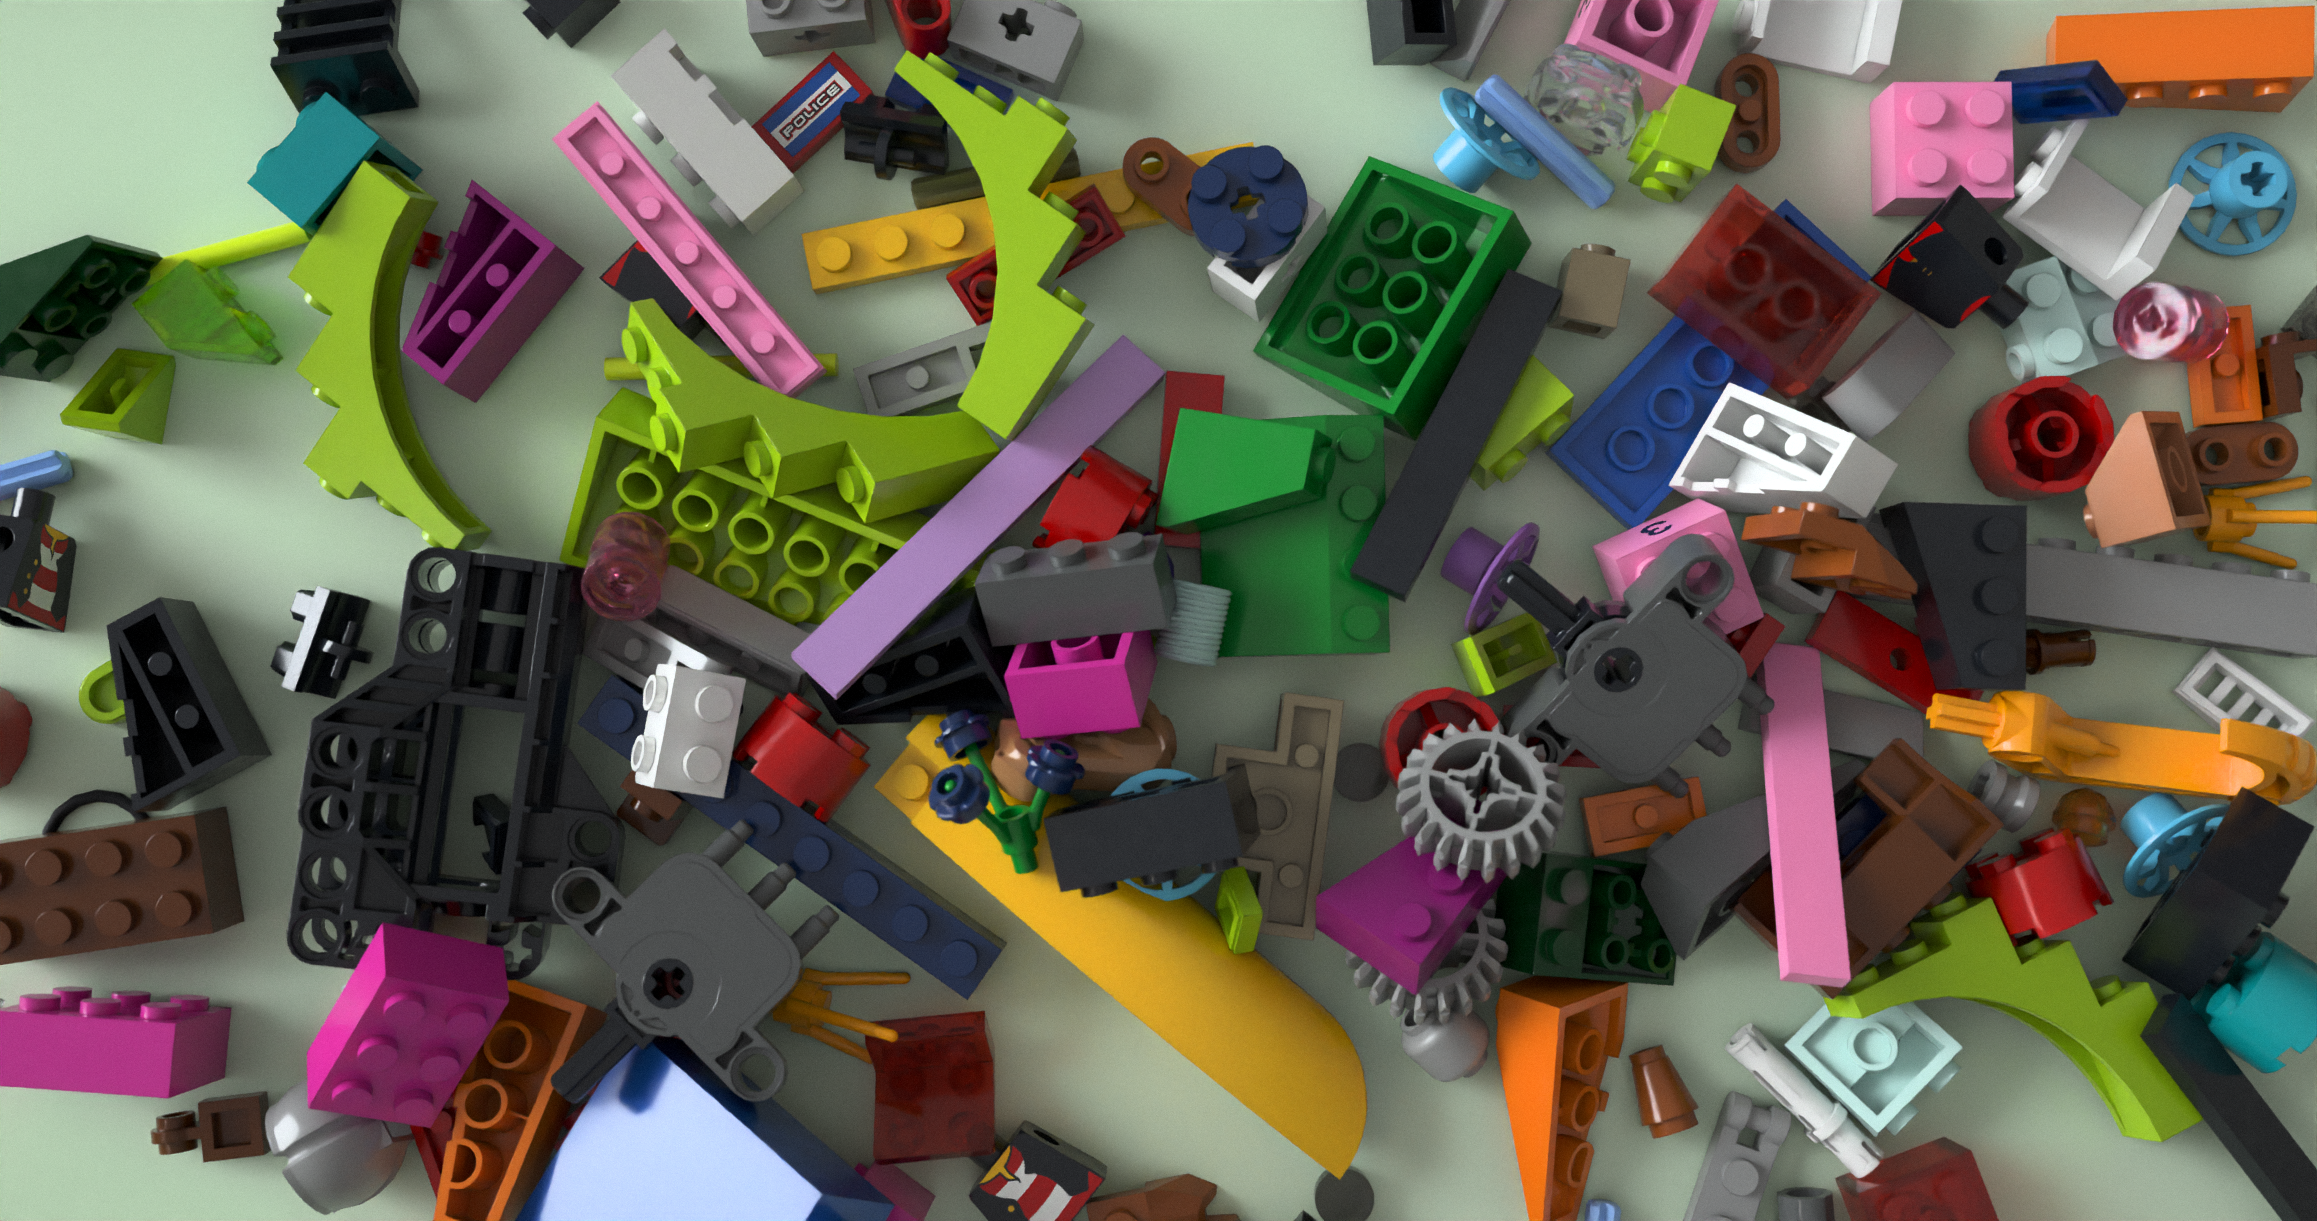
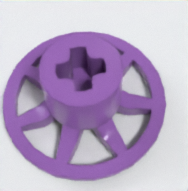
M1530 522L1525 524L1511 537L1505 546L1477 529L1469 527L1451 547L1442 565L1441 577L1474 596L1465 618L1464 630L1470 635L1479 633L1495 619L1500 611H1493L1492 602L1500 609L1506 604L1508 596L1498 589L1497 580L1502 574V570L1508 564L1515 562L1514 560L1522 558L1521 561L1530 566L1539 541L1540 528L1536 523Z

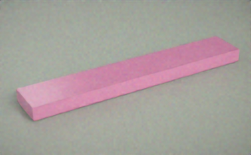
M598 101L552 138L759 384L791 398H796L827 372Z
M1775 642L1756 669L1757 684L1765 689L1766 694L1774 700L1775 704L1774 709L1769 714H1760L1780 980L1843 988L1851 980L1820 652L1814 647Z

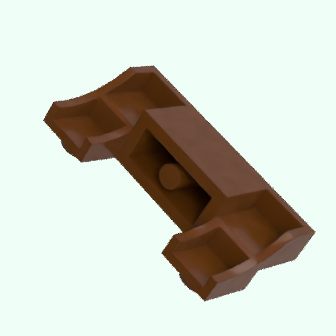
M1902 738L1893 739L1853 780L1887 816L1840 862L1851 980L1843 988L1810 984L1822 997L1832 1000L1880 951L1886 954L1894 950L1906 939L1910 933V928L1907 924L1922 908L1930 910L1941 903L1953 888L1949 881L2004 826L1977 797L1944 776ZM1769 865L1728 908L1771 951L1778 952L1772 866Z

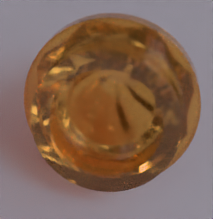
M2090 788L2075 789L2062 795L2056 809L2052 812V822L2057 826V830L2069 827L2072 834H2079L2085 847L2106 845L2109 832L2116 828V818L2110 803L2107 802L2104 795Z

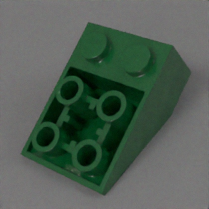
M87 234L0 265V376L50 382L52 379L64 374L74 362L73 356L91 337L100 334L109 326L112 321L113 312L128 296L137 293L148 283L150 271L163 258L154 251Z
M1542 851L1540 862L1535 865L1534 869L1520 862L1519 873L1513 879L1507 875L1497 891L1494 918L1503 919L1506 930L1504 937L1500 940L1508 945L1506 960L1500 962L1501 966L1539 976L1673 986L1677 954L1640 885L1647 863L1554 851Z

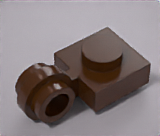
M267 1091L206 1098L198 1102L199 1121H196L195 1111H180L156 1117L157 1128L150 1131L151 1143L158 1144L160 1155H169L198 1148L197 1139H201L203 1162L265 1155L271 1151L265 1127L266 1113L269 1109Z

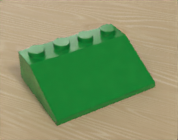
M1369 156L1329 222L1327 234L1307 259L1253 352L1260 358L1359 415H1383L1385 428L1416 441L1439 402L1508 269L1517 270L1532 242L1514 211Z
M1317 415L1260 419L1314 428L1332 439L1331 448H1334L1336 453L1335 469L1328 484L1323 483L1321 498L1200 531V584L1229 590L1233 594L1230 596L1231 603L1228 604L1229 609L1226 610L1228 615L1225 616L1227 618L1224 622L1226 626L1223 627L1225 632L1221 633L1223 638L1220 639L1222 643L1219 645L1221 649L1218 650L1220 654L1218 658L1375 655L1389 653L1388 594L1361 583L1350 576V570L1386 503L1384 416Z

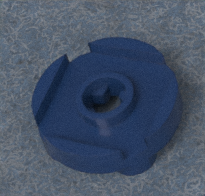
M1263 145L1257 148L1239 147L1225 151L1211 159L1205 166L1200 167L1192 177V189L1188 199V213L1192 230L1200 246L1213 257L1215 254L1223 260L1231 261L1232 266L1257 268L1269 265L1283 258L1296 244V238L1302 232L1303 225L1306 224L1308 217L1307 191L1298 170L1293 164L1284 159L1281 152L1275 147ZM1245 195H1251L1252 198H1260L1264 202V204L1257 207L1258 217L1247 220L1243 212L1233 214L1231 211L1232 207L1239 204V198Z

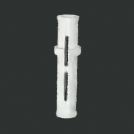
M1752 1023L1744 1025L1730 1038L1732 1042L1726 1044L1725 1050L1752 1073L1783 1106L1797 1117L1805 1126L1804 1133L1814 1143L1820 1141L1827 1149L1831 1150L1856 1178L1868 1175L1878 1166L1880 1162L1877 1159L1883 1158L1884 1151L1855 1126L1847 1117L1848 1110L1838 1100H1833L1832 1102L1827 1096L1823 1095L1792 1062L1767 1040Z

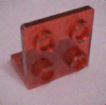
M985 1011L871 1021L879 1026L895 1030L898 1033V1039L895 1042L865 1035V1045L876 1072L873 1144L875 1162L878 1165L993 1154L996 1150L995 1046Z

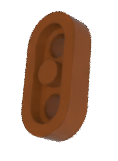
M1745 53L1731 59L1719 73L1716 80L1715 97L1737 105L1718 155L1721 161L1731 170L1739 173H1752L1763 168L1776 155L1780 146L1779 77L1776 68L1767 58L1754 53ZM1737 81L1746 82L1751 87L1752 95L1742 96L1739 94L1735 83ZM1745 137L1749 139L1753 144V152L1745 153L1741 151L1737 146V138Z
M1148 137L1138 140L1130 146L1123 159V177L1126 186L1136 197L1178 230L1187 235L1195 236L1189 218L1187 199L1192 189V177L1200 166L1163 139ZM1148 158H1156L1161 161L1163 168L1159 173L1150 175L1141 169L1142 162Z
M2274 422L2210 426L2185 433L2201 487L2259 483L2278 479L2287 475L2293 469L2298 459V444L2294 435L2283 425ZM2266 441L2274 449V458L2272 460L2264 453ZM2208 446L2212 447L2217 454L2215 465L2211 464L2206 458L2205 453Z

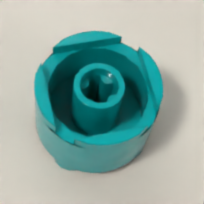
M2261 932L2252 948L2242 959L2231 954V956L2235 957V961L2225 978L2216 988L2204 984L2189 1003L2224 1048L2261 1073L2266 1074L2276 1072L2286 1066L2277 1057L2289 1047L2301 1054L2317 1038V963L2270 932Z

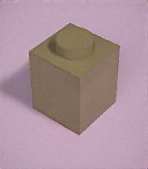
M1583 244L1580 249L1573 247L1561 263L1556 288L1562 291V298L1548 327L1605 339L1617 328L1631 260L1616 257L1614 249L1600 244Z

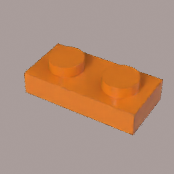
M2251 305L2200 308L2182 313L2193 428L2262 421L2263 414Z
M1699 777L1683 778L1689 786V791L1683 798H1675L1655 784L1578 798L1590 856L1597 857L1650 847L1663 833L1670 832L1674 836L1691 821L1706 816L1707 813Z

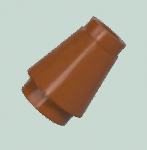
M1662 1044L1628 1055L1632 1064L1631 1069L1642 1126H1649L1653 1139L1672 1135L1699 1124L1694 1112L1699 1106L1669 1056L1666 1055Z

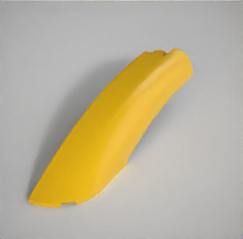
M946 714L927 715L907 735L905 739L910 744L874 785V788L911 819L910 823L1103 990L1226 1091L1340 1180L1351 1165L1360 1146L1368 1107L1364 1070L1360 1057L1352 1040L1338 1020L1256 948L1251 952L1233 954V951H1230L1218 917L1191 895L1165 901L1142 892L1123 880L1117 881V890L1100 896L1083 898L1080 889L1060 893L1043 819L1057 809L1080 804L1070 794H1054L1049 797L1043 812L1041 827L1036 831L1038 845L1034 850L1039 866L1034 871L1026 874L1015 873L1011 856L1003 853L998 839L977 818L966 824H956L952 821L941 820L937 816L936 811L932 810L929 805V794L934 778L947 767L955 764H962L966 767L971 763L968 757L958 761H949L944 749L935 747V739L942 734L939 724L947 716ZM987 726L993 741L980 752L991 772L996 731ZM999 788L1007 805L1031 806L1032 802L1020 801L1009 796ZM989 801L986 808L995 815L996 813ZM1140 877L1130 879L1136 884L1142 886ZM1173 881L1172 888L1179 887V885ZM1161 883L1142 886L1150 889H1162Z

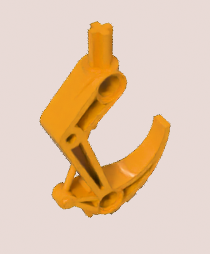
M2025 691L1996 692L1988 703L1935 693L1932 706L1928 707L1926 712V719L1930 720L1931 729L1979 737L1982 739L1983 745L1988 748L1989 756L2026 776L2038 780L2221 799L2229 802L2232 801L2241 787H2244L2277 806L2289 805L2298 801L2311 792L2317 784V750L2309 741L2282 730L2229 718L2221 719L2220 734L2080 719L2068 715L2050 697Z

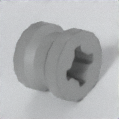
M1991 759L1986 761L1975 773L1967 792L1977 797L2004 824L2002 829L2014 833L2020 830L2031 817L2040 796L2039 781L2024 774L2018 777L2008 774L2006 766Z

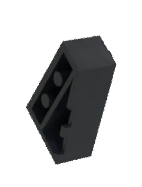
M1245 763L1227 767V774L1196 781H1191L1190 777L1171 781L1172 786L1138 793L1129 791L1060 808L1051 813L1043 820L1060 893L1080 889L1083 898L1095 897L1117 890V881L1140 877L1141 885L1149 886L1177 878L1176 869L1200 865L1201 873L1209 874L1238 866L1237 857L1243 856L1261 834Z
M2241 787L2232 799L2217 829L2211 828L2200 844V847H2202L2200 852L2185 870H2180L2143 921L2121 960L2173 992L2183 993L2188 1001L2193 998L2205 983L2216 988L2225 978L2235 961V957L2231 956V954L2242 959L2252 948L2262 931L2258 924L2260 923L2267 928H2271L2284 911L2290 896L2281 892V889L2315 826L2250 790Z

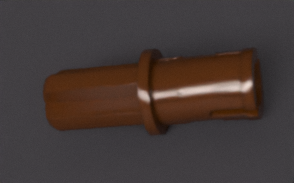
M2036 628L2026 629V672L2029 675L2041 674L2045 669L2053 667L2091 666L2096 658L2095 640L2089 639L2092 635L2091 632L2087 629L2058 633H2041Z

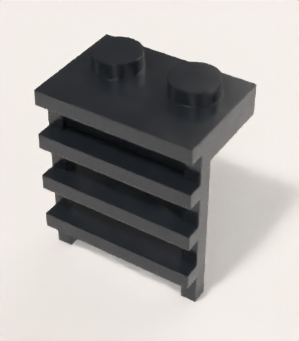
M284 0V6L277 7L276 16L281 23V31L274 32L273 41L278 47V56L271 57L270 66L299 114L307 105L318 101L325 92L357 116L418 107L419 89L398 51L401 0Z

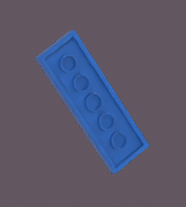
M1785 199L1545 454L1627 530L1640 525L1673 490V488L1668 486L1728 383L1730 382L1758 395H1762L1872 277Z

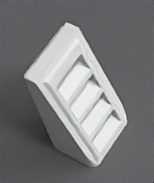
M2211 647L2172 691L2173 694L2219 733L2221 730V719L2238 720L2253 702L2262 709L2251 721L2254 724L2265 726L2273 718L2280 724L2278 730L2302 738L2316 722L2215 647ZM2217 670L2225 678L2208 698H2205L2197 690ZM2235 686L2244 694L2226 713L2217 706Z

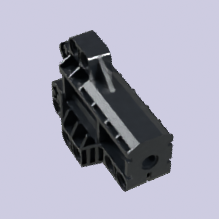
M441 547L427 548L418 552L410 561L406 574L393 666L311 720L298 806V822L302 828V836L287 929V945L292 955L297 959L311 965L356 969L370 945L365 943L366 939L373 935L372 939L374 938L382 922L433 933L436 913L459 917H485V920H489L486 944L503 948L507 980H520L530 975L544 961L550 946L552 925H568L558 914L552 901L554 884L562 874L573 868H591L610 879L619 888L626 839L625 827L621 819L612 812L569 748L594 576L593 571L588 568L561 563L542 562ZM452 564L456 574L455 581L448 590L442 592L438 585V577L446 566ZM483 610L526 616L525 627L482 622ZM442 623L446 629L447 639L444 646L436 652L430 644V634L437 624ZM477 669L518 674L517 684L512 686L474 681V671ZM465 706L525 713L500 880L441 874ZM339 735L335 762L331 756V745L333 740ZM408 740L421 741L416 776L403 775ZM400 794L413 795L408 827L401 826L396 820ZM330 796L327 822L325 823L321 808L324 801ZM588 821L601 822L608 827L611 833V843L605 852H590L583 846L580 833L582 827ZM321 857L316 884L312 877V869L315 862ZM336 857L343 862L346 868L345 881L339 878L334 870ZM571 894V898H570L571 907L573 908V910L575 911V913H577V914L589 913V912L580 910V909L574 904V902H573V900H572V894ZM310 919H312V934L316 942L327 952H316L306 946L303 940V930ZM326 919L334 925L337 931L336 940L330 937L325 929ZM350 920L358 922V927L356 928L354 933L355 935L353 937L352 925ZM501 922L514 923L508 926H500ZM543 922L542 930L532 923L523 929L522 947L531 949L532 955L524 957L520 964L513 962V952L504 950V945H507L516 937L519 923Z

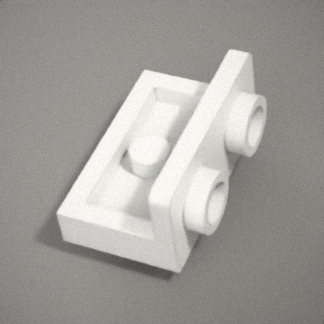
M658 664L656 674L650 675L643 693L644 710L648 711L644 735L637 737L632 749L631 767L633 771H636L635 782L652 788L724 798L746 678L676 665Z

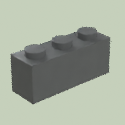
M1137 532L1122 533L1107 541L1083 543L1077 539H1068L1055 543L1051 547L1024 550V548L1019 546L1005 547L987 555L974 583L992 647L1168 628L1177 599L1163 535L1143 536Z

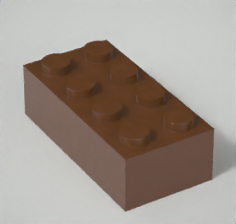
M226 806L0 840V965L213 934L244 921Z

